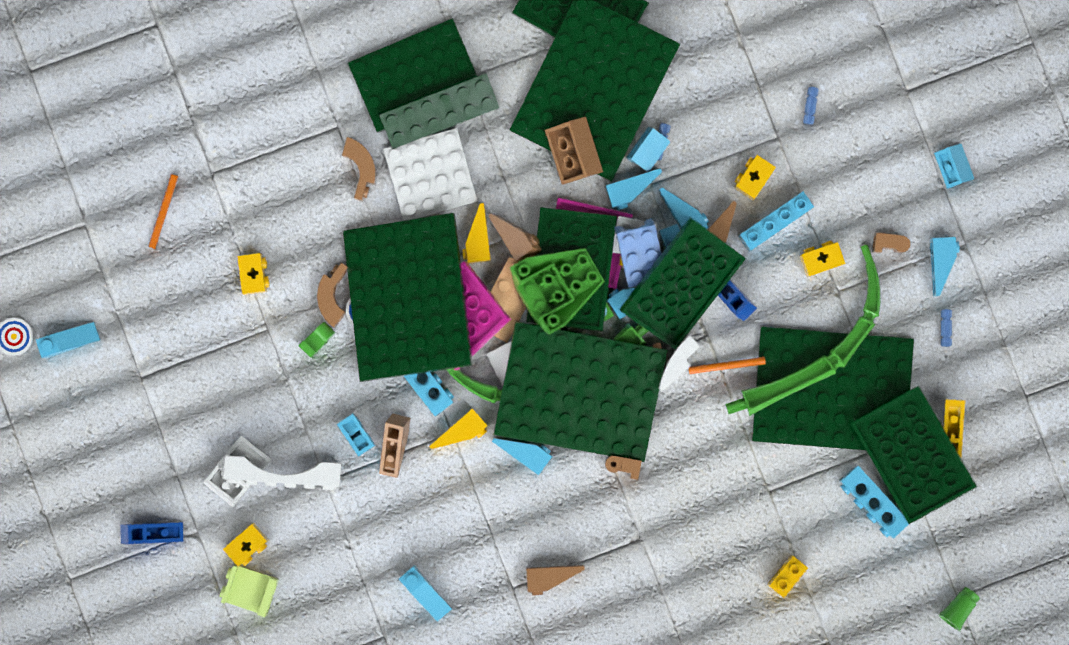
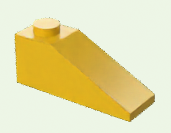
M484 203L479 204L465 243L466 248L462 249L463 259L467 260L468 264L491 261Z
M945 399L943 428L962 459L965 400Z
M472 408L429 447L435 449L473 439L476 436L480 438L487 432L485 428L488 425Z

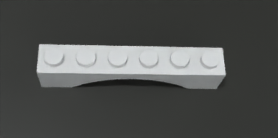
M224 455L222 479H226V483L238 484V480H243L248 485H257V482H265V486H277V483H284V487L296 488V484H304L303 488L315 489V485L323 486L324 490H334V487H339L341 464L319 462L305 471L280 475L259 469L245 457Z

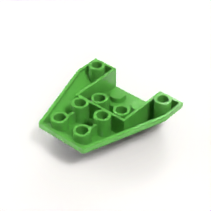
M585 248L529 257L510 267L515 289L535 323L548 335L564 327L605 282Z

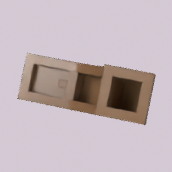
M347 137L342 156L354 161L359 168L360 177L354 199L363 202L364 198L368 197L370 187H367V185L376 184V167L367 149L356 140Z
M343 263L335 265L330 273L332 275L331 278L325 274L323 275L317 292L320 312L325 320L334 328L337 327L346 314L338 306L335 299L336 287L348 269Z

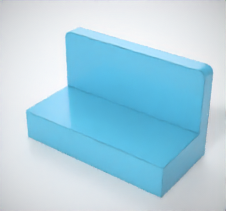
M648 127L626 158L649 172L670 141L654 128Z
M962 144L950 146L934 153L947 189L974 179Z

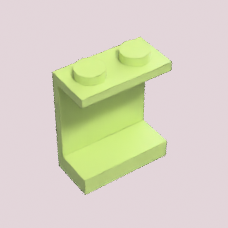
M237 565L229 568L226 579H228L227 585L222 587L219 596L222 598L221 603H229L256 612L259 616L266 617L279 579Z

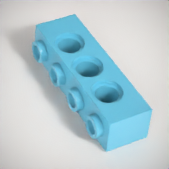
M803 191L738 237L750 252L810 211L814 206Z
M427 372L428 380L424 384L418 382L417 377L419 374L404 376L435 417L454 403L452 401L454 396L448 388L445 390L440 385L442 380L436 373L432 375L431 372ZM432 388H437L440 392L439 397L436 399H432L429 396V391Z
M858 465L839 480L842 483L841 489L847 495L850 493L855 498L853 502L860 509L864 507L868 512L866 516L873 523L877 522L881 526L879 530L886 538L890 536L894 539L909 525L899 509ZM859 483L865 486V491L862 494L856 492V486ZM871 498L878 500L876 508H870L869 500ZM885 512L891 514V520L887 523L882 521V515Z

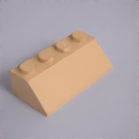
M510 256L491 290V294L511 318L494 335L508 343L514 331L515 321L519 322L526 309L524 302L515 289L510 267L518 262Z

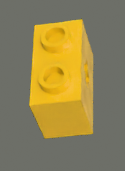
M756 155L755 158L750 157L745 165L748 169L744 174L740 173L734 181L737 184L735 189L753 201L776 169L775 166L759 155ZM749 173H757V179L751 181Z
M831 240L822 243V248L815 250L813 246L803 250L804 254H801L800 258L807 277L846 264L838 242L833 243ZM820 253L822 255H826L827 257L824 260V263L822 262V260L818 261L817 257L820 256Z
M261 253L237 256L242 294L249 295L267 292L270 283L269 277L265 276L264 271L267 268L266 257H263ZM253 269L259 272V275L255 276L256 279L250 276V273H253Z
M252 523L223 550L237 566L241 564L246 566L253 560L251 556L256 551L261 553L267 547L266 543L269 539L255 523ZM244 542H245V543H248V542L251 543V545H250V549H251V550H249V549L244 550V549H243V547L245 546Z
M790 555L767 585L785 598L807 571L808 567L793 555Z

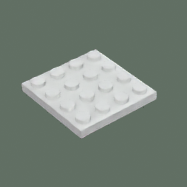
M457 128L423 137L395 149H392V147L384 148L403 221L427 217L478 202Z

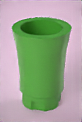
M964 587L938 615L951 627L961 631L965 621L976 607V603L980 598L975 592Z

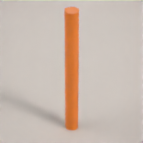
M171 174L148 245L150 248L156 249L178 180L176 175Z
M765 357L690 366L689 374L764 365L766 360Z

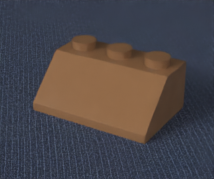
M586 117L545 130L562 185L603 172Z

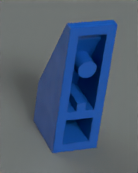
M731 279L718 295L735 316L742 321H745L757 309L754 303Z
M183 522L120 524L121 544L184 542Z

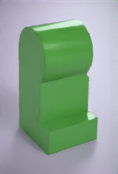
M323 322L298 346L310 358H313L336 332L326 322Z

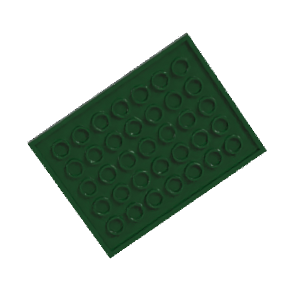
M574 0L509 131L551 151L545 130L586 117L603 170L602 173L597 175L612 182L680 43L593 0Z
M448 213L344 230L343 237L348 267L347 273L359 381L367 382L473 366L455 214Z
M515 321L493 434L645 462L667 349L561 329L548 335L539 325Z
M760 327L758 357H765L766 364L757 365L756 387L784 378L808 366L820 357L828 356L830 350L837 346L849 333ZM867 335L846 366L837 368L836 374L792 393L754 413L752 441L866 450L851 423L911 389L914 339Z

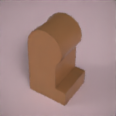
M876 232L874 234L872 253L880 254L882 249L904 253L910 248V240L902 235Z
M611 456L606 460L605 466L609 472L622 471L631 473V479L638 480L642 461Z

